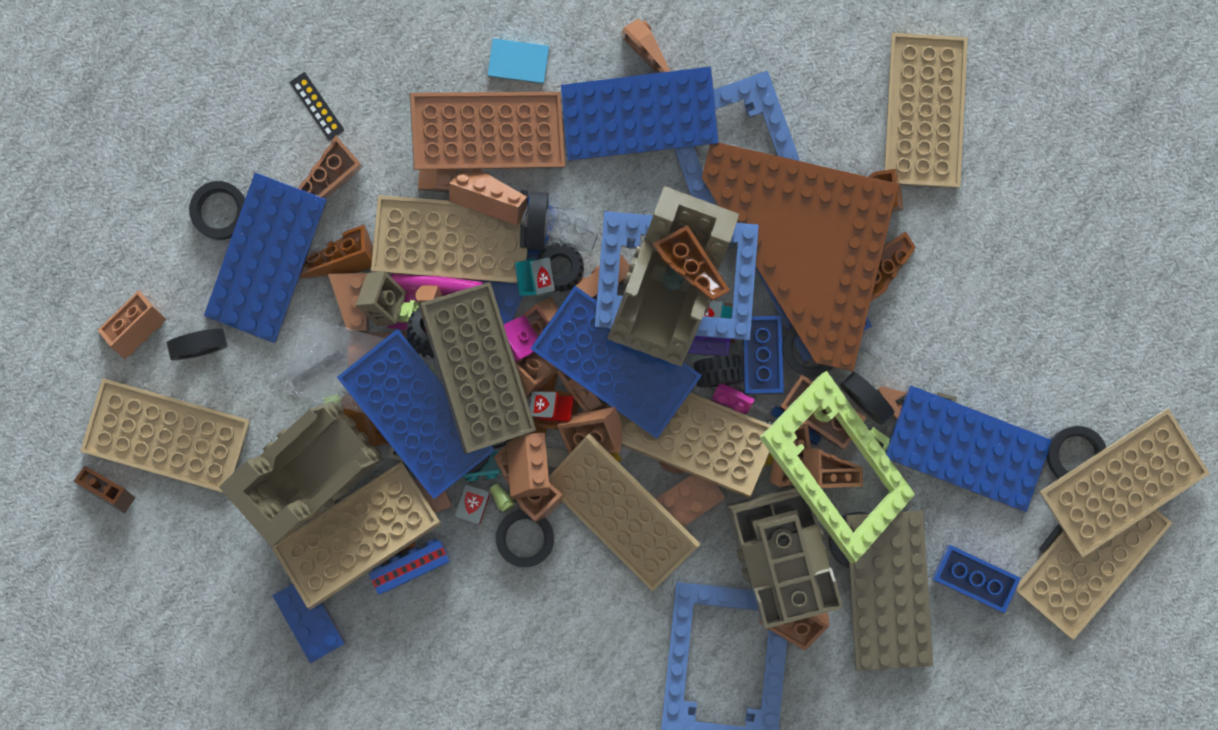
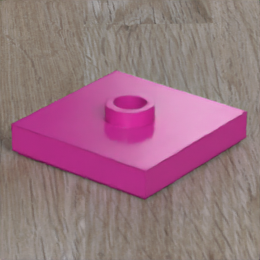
M524 315L504 324L516 362L535 353L530 348L537 340L538 335Z

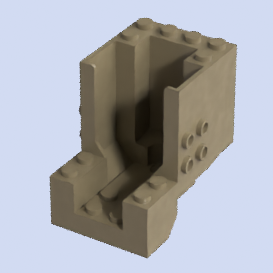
M664 186L642 246H637L634 254L636 258H633L630 264L629 272L624 281L627 286L607 339L647 353L653 357L666 360L672 364L682 366L703 315L707 313L712 300L666 264L653 246V243L688 225L718 271L730 244L739 214Z
M330 402L310 408L291 427L277 434L278 439L274 442H269L263 448L264 452L260 456L244 462L219 488L267 543L273 547L291 535L304 522L334 506L383 460V457L381 456V451L368 442L369 438L367 435L355 427L356 423L350 417L347 418L342 407L338 403Z
M795 486L726 505L738 548L736 550L738 559L743 566V569H741L743 578L752 586L761 623L765 629L843 608L836 579L828 563L830 556L823 544V541H825L823 531L819 528L816 515ZM780 535H787L788 542L785 545L778 544Z

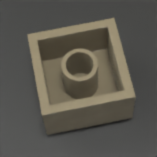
M385 271L367 273L356 306L377 326L395 325L407 292Z

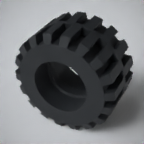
M554 242L550 246L547 245L539 253L537 260L550 258L551 261L555 257L567 258L571 263L570 273L563 278L553 276L555 292L569 291L582 279L584 262L581 254L571 244H564V242L556 244Z
M418 307L409 317L406 339L418 354L421 353L423 357L429 355L430 358H434L428 334L422 330L425 329V325Z
M717 356L694 362V370L702 375L696 383L697 387H718L719 384L732 385L745 380L741 356Z

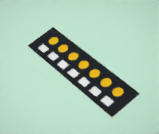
M305 72L289 82L329 141L344 131V128Z

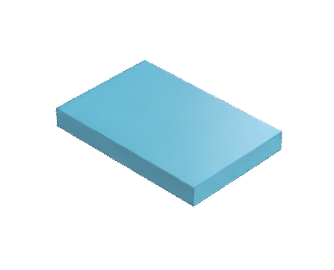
M493 38L488 77L544 84L549 46Z

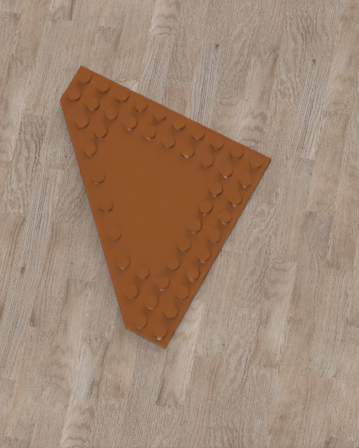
M724 143L710 144L702 180L719 207L739 214L737 223L759 225L756 267L811 357L817 364L854 372L899 184Z

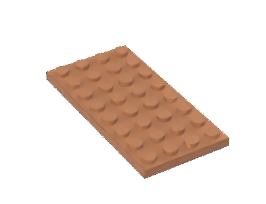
M442 92L409 94L413 170L565 167L561 92Z

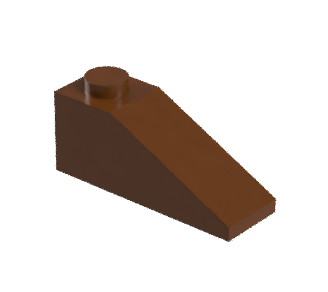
M86 466L82 468L74 480L76 484L124 514L135 499L125 488Z

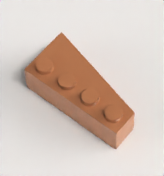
M335 136L298 188L327 199L359 172L363 166L342 141Z
M480 169L461 170L449 183V201L515 225H518L526 216L527 196Z

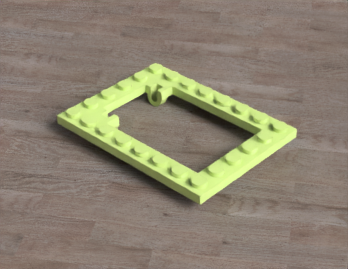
M827 371L822 373L760 436V440L851 564L859 560L915 495ZM825 409L827 414H823L821 410ZM812 413L821 422H828L835 416L889 490L885 498L854 533L797 456L804 449V446L802 444L796 446L793 443L797 438L794 432Z

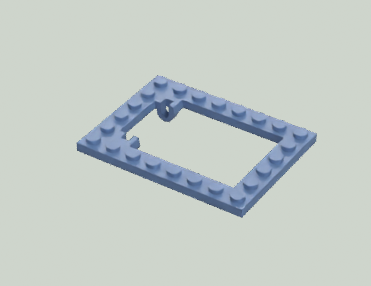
M768 71L714 89L716 109L743 100L749 118L759 114L763 115L777 156L800 161ZM695 148L674 149L690 195L714 204L711 193L702 180L703 170Z
M604 211L595 328L611 329L623 297L617 295L621 247L636 249L637 246H640L641 235H646L653 215ZM736 223L730 243H737L731 319L703 317L695 336L750 340L759 225Z
M676 582L661 730H779L787 640L769 629L761 709L747 707L745 727L695 721L697 702L684 701L693 604L758 611L753 590Z

